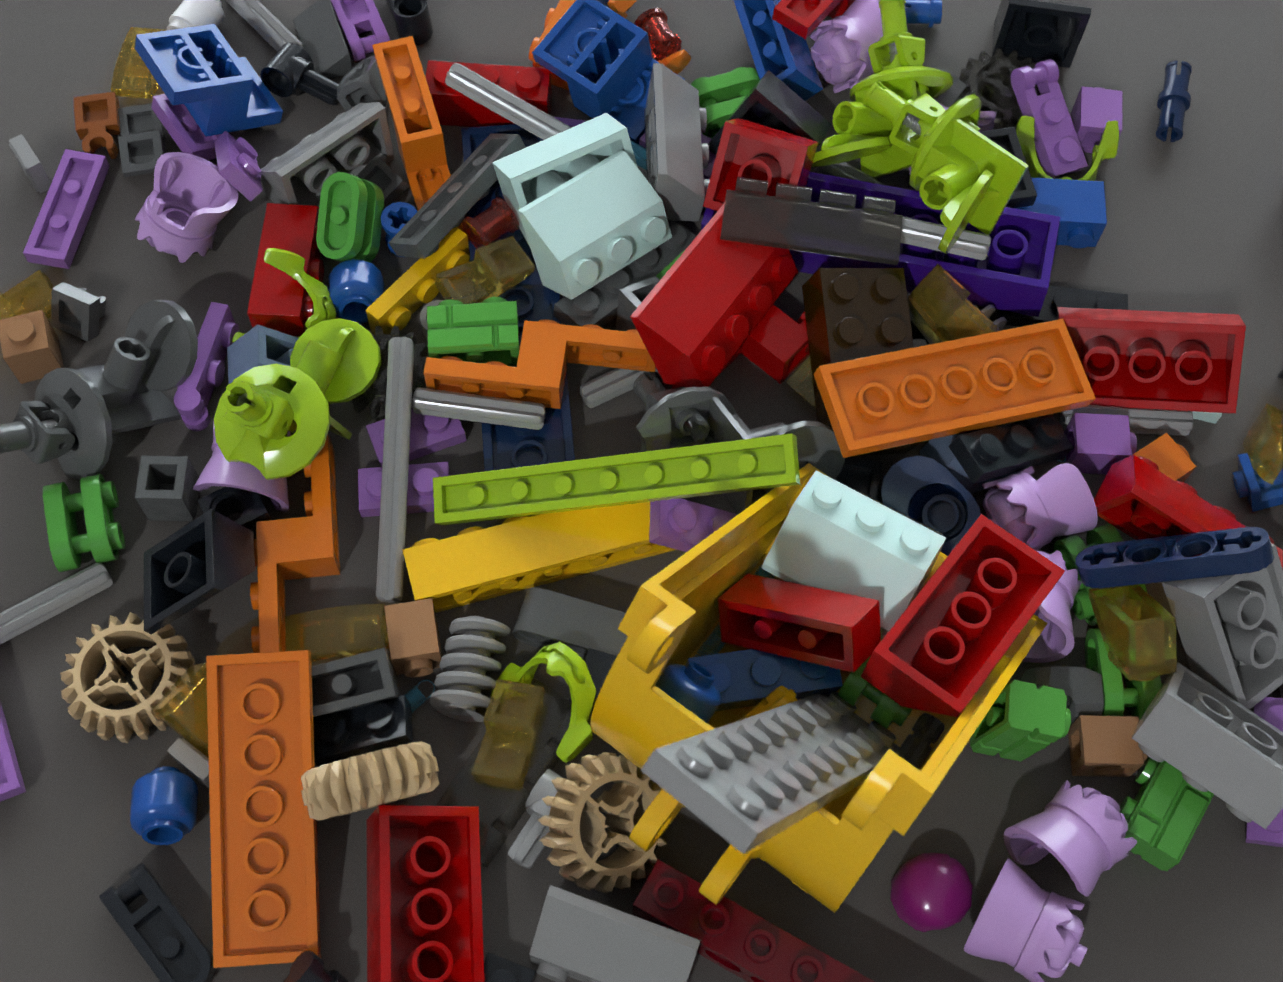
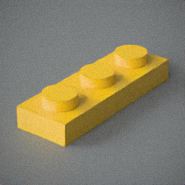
M458 227L451 229L440 241V246L436 252L425 259H418L366 309L370 330L374 335L384 342L393 332L401 331L408 324L411 315L423 303L431 302L439 293L440 287L452 275H459L466 268L470 259L468 236Z

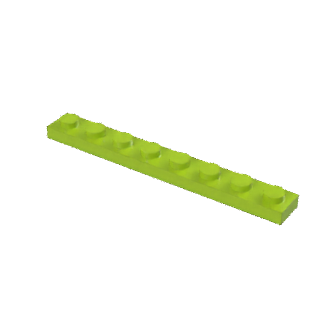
M791 433L433 478L435 524L450 525L800 485L797 437Z

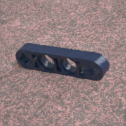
M1242 527L1093 545L1082 550L1077 555L1075 561L1081 581L1085 586L1090 588H1108L1252 573L1268 567L1275 557L1269 534L1266 530L1259 527Z

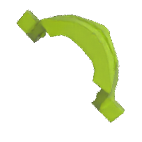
M1022 116L1018 121L1016 134L1025 156L1026 164L1029 165L1030 176L1033 178L1053 179L1040 166L1036 155L1034 118ZM1108 121L1106 123L1099 145H1094L1092 166L1085 176L1078 180L1095 181L1101 162L1105 159L1116 157L1119 142L1118 121ZM1062 177V178H1060V179L1072 180L1071 177Z
M267 248L263 258L264 262L297 280L306 289L313 301L314 313L306 320V328L308 329L324 320L335 319L336 310L328 288L304 271L305 259L287 250ZM236 332L232 342L234 343L246 333Z
M557 642L543 646L522 667L510 663L497 679V686L495 689H492L490 698L492 702L499 705L521 685L523 687L528 686L540 663L547 664L546 672L550 676L563 677L570 688L572 701L569 727L557 748L556 755L563 762L567 763L573 760L593 740V733L588 721L596 696V688L585 661L564 643Z

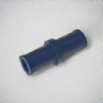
M1178 60L1169 62L1165 67L1163 91L1159 93L1157 99L1160 115L1156 130V137L1166 142L1169 127L1172 128L1170 142L1178 141L1183 137L1185 111L1189 109L1191 104V95L1188 93L1192 66L1186 61H1182L1180 75L1176 74Z

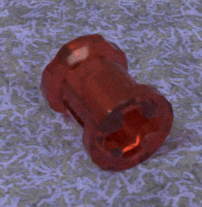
M652 8L643 12L634 22L635 25L648 32L652 57L656 61L663 60L680 51L682 43L679 35L672 33L667 24V14L661 8Z
M500 197L493 199L491 206L476 217L468 216L462 220V227L468 239L476 249L483 253L490 249L491 242L506 232L514 233L518 230L519 226L515 213Z

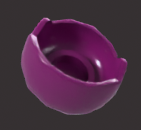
M938 852L923 853L906 861L891 880L890 900L898 917L915 930L920 932L942 930L960 923L972 907L973 885L966 868L956 858H950L948 854Z

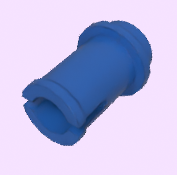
M905 0L907 24H928V28H933V24H941L942 0Z

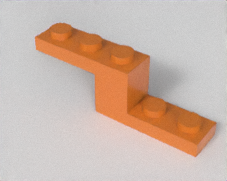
M413 36L373 44L372 47L392 114L400 156L416 210L419 211L449 179L451 174L447 164L443 132ZM464 220L457 227L467 234L469 241L468 229Z
M544 319L537 322L524 320L517 367H511L498 361H489L485 364L466 362L453 356H444L440 359L426 357L423 374L426 387L430 389L542 403L545 405V408L561 409L568 363L655 372L656 366L637 329L617 331L603 329L593 324L572 326Z
M329 434L327 435L324 447L312 463L303 468L305 477H311L312 491L304 492L306 517L256 522L257 539H254V554L258 582H251L250 598L253 610H258L259 626H253L251 629L253 653L287 651L285 580L340 575L335 451Z

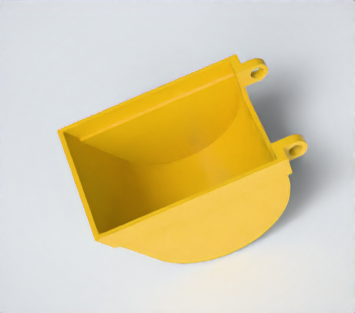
M808 463L799 469L800 485L773 488L640 586L618 627L628 637L602 685L590 722L591 730L594 734L624 755L625 758L642 769L655 749L736 722L754 707L715 711L709 722L706 723L655 686L667 665L680 664L685 666L688 658H692L697 654L701 656L697 651L700 652V647L704 646V642L708 643L706 641L709 638L708 636L712 637L710 635L712 634L711 632L713 630L716 631L714 628H716L717 624L720 625L718 623L720 622L718 598L746 574L754 575L759 566L763 565L794 501L816 470L823 473L812 464ZM941 551L922 588L948 557ZM1035 614L1031 617L959 717L913 709L901 727L892 722L888 729L895 735L896 740L894 743L901 747L909 734L913 735L912 728L923 713L933 715L945 725L937 742L930 744L932 750L920 769H917L895 752L888 749L861 785L826 806L821 807L745 854L730 844L708 874L698 892L717 905L751 859L760 858L835 913L892 831L896 830L903 836L1007 685L1047 625V622ZM726 643L718 653L748 650L750 648ZM840 670L842 685L851 672ZM862 696L855 705L856 710L854 713L870 724L871 721H874L870 717L877 704ZM662 788L633 828L629 839L648 852L659 840L679 811L685 806Z

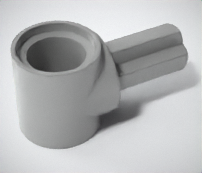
M547 769L542 774L529 794L525 807L530 818L508 850V856L515 863L527 869L534 866L546 847L539 840L549 832V827L541 825L538 819L545 815L549 816L551 807L547 806L542 798L546 796L555 797L557 790L551 780L557 777L563 778L551 769Z

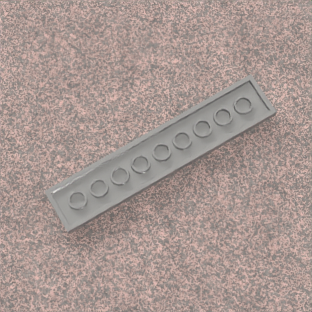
M832 691L830 695L815 694L657 748L648 758L641 771L741 853L745 854L864 783L888 749L898 755L900 747L894 743L896 737L889 729L884 728L875 721H871L870 724L854 713L856 706H852L839 697L838 692Z

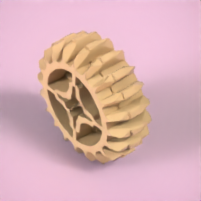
M130 612L124 624L116 616L110 615L109 628L102 630L99 625L92 624L91 630L94 636L89 641L85 638L76 637V644L81 648L79 654H65L66 662L73 668L60 672L61 680L66 685H69L61 691L62 698L67 703H71L68 707L69 714L75 720L81 719L80 726L88 733L97 730V735L101 739L108 741L116 734L120 742L128 743L135 730L142 740H148L150 726L155 725L160 731H166L167 724L163 720L165 716L170 713L173 717H181L182 711L176 705L177 701L192 700L191 692L184 686L196 682L195 673L188 669L195 664V659L191 652L185 651L188 643L183 636H175L176 631L172 625L168 624L151 635L144 631V620L141 622L137 614ZM141 646L150 648L147 651L144 648H142L141 650L130 654L121 652L122 650L131 647ZM106 662V668H105L103 674H101V675L96 679L99 670L101 669V667L103 666V664ZM121 665H124L132 674V680L137 686V690H134L124 678L126 675L121 669ZM163 674L159 686L154 691V693L151 694V687L153 682ZM123 701H134L138 704L134 707L120 710L105 708L111 703L116 706Z
M420 741L368 752L307 770L301 777L303 786L301 794L304 806L307 805L310 818L321 821L432 792L439 785L436 756H433L431 746Z
M602 752L598 756L588 754L581 756L580 764L571 763L565 765L567 779L557 777L551 780L557 790L555 797L546 796L542 798L545 804L551 807L550 814L538 819L541 825L549 827V832L539 840L544 846L553 848L547 860L552 865L560 867L559 874L564 879L574 881L580 888L587 890L593 888L601 892H612L613 887L619 889L630 888L631 878L637 880L646 878L644 863L649 865L656 864L658 859L654 853L655 847H662L668 844L663 837H660L654 846L646 852L629 839L633 828L662 787L643 773L641 768L625 758L624 755L616 756L615 753ZM611 781L614 782L610 791H604L598 799L590 797L600 786ZM614 844L620 845L612 855L603 860L596 861L601 853L607 854Z

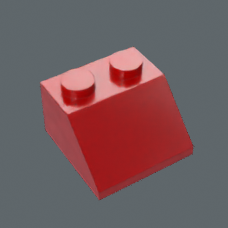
M740 118L725 121L703 207L718 211L727 199L735 200L770 228L785 232L807 184L818 141Z

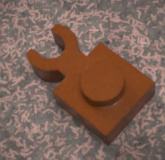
M115 91L73 97L75 130L80 140H83V151L94 154L96 149L106 147L110 158L116 159L118 148L112 135H119L121 132L118 108L120 106Z

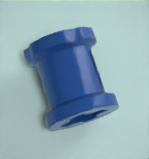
M395 202L386 206L380 217L382 228L386 232V244L390 253L395 256L397 255L389 244L390 240L418 212L413 205L406 202Z

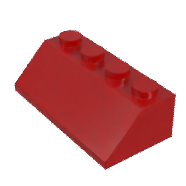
M727 199L630 316L664 384L681 387H709L798 273L784 237L735 200Z
M1057 307L1056 320H1064L1096 398L1090 405L1236 414L1246 325L1239 314Z
M1134 454L1112 464L1094 498L1098 516L1135 540L1246 527L1238 522L1236 516L1228 509L1213 506L1199 497L1198 492L1192 486L1184 482L1174 481L1160 472L1156 463ZM1269 536L1271 544H1275L1274 540ZM1276 546L1283 569V550Z
M981 514L874 649L860 677L902 707L959 717L1059 581L1065 570Z
M379 805L368 817L367 982H485L479 806Z

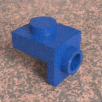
M1248 453L1238 455V471L1232 472V479L1238 497H1247L1252 512L1282 505L1283 454L1255 462H1250Z

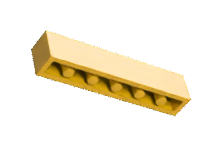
M650 502L539 514L531 517H512L504 520L500 525L488 528L480 526L469 527L460 531L457 536L441 540L436 538L422 539L415 542L412 547L402 549L415 601L432 598L435 612L437 613L676 549L649 542Z

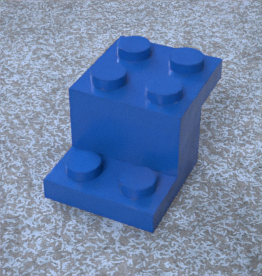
M576 0L532 52L534 60L567 82L574 107L592 119L608 113L627 127L630 140L639 144V139L645 133L644 112L653 63L660 64L652 57L648 32L597 0Z
M215 24L136 35L135 50L173 106L184 104L206 137L223 134L225 131L230 133L281 123L283 110L246 57L238 58Z

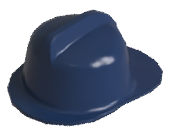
M920 455L905 457L893 464L883 478L881 488L883 505L945 537L946 540L941 552L947 556L981 515L980 507L973 495L945 466L933 458Z

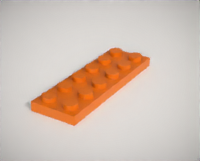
M1063 319L822 365L813 374L843 458L1082 408L1090 405L1096 399Z
M299 650L206 656L213 968L293 963L300 954L308 950L321 958L317 820L309 817L307 805L304 806L301 790H303L302 775L307 770L315 768L311 651Z

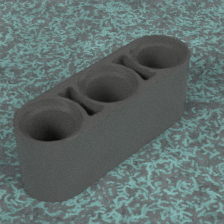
M532 587L528 588L512 634L519 641L540 649L543 646L557 642L564 643L584 661L589 648L618 656L628 637L618 629L626 612L547 589Z

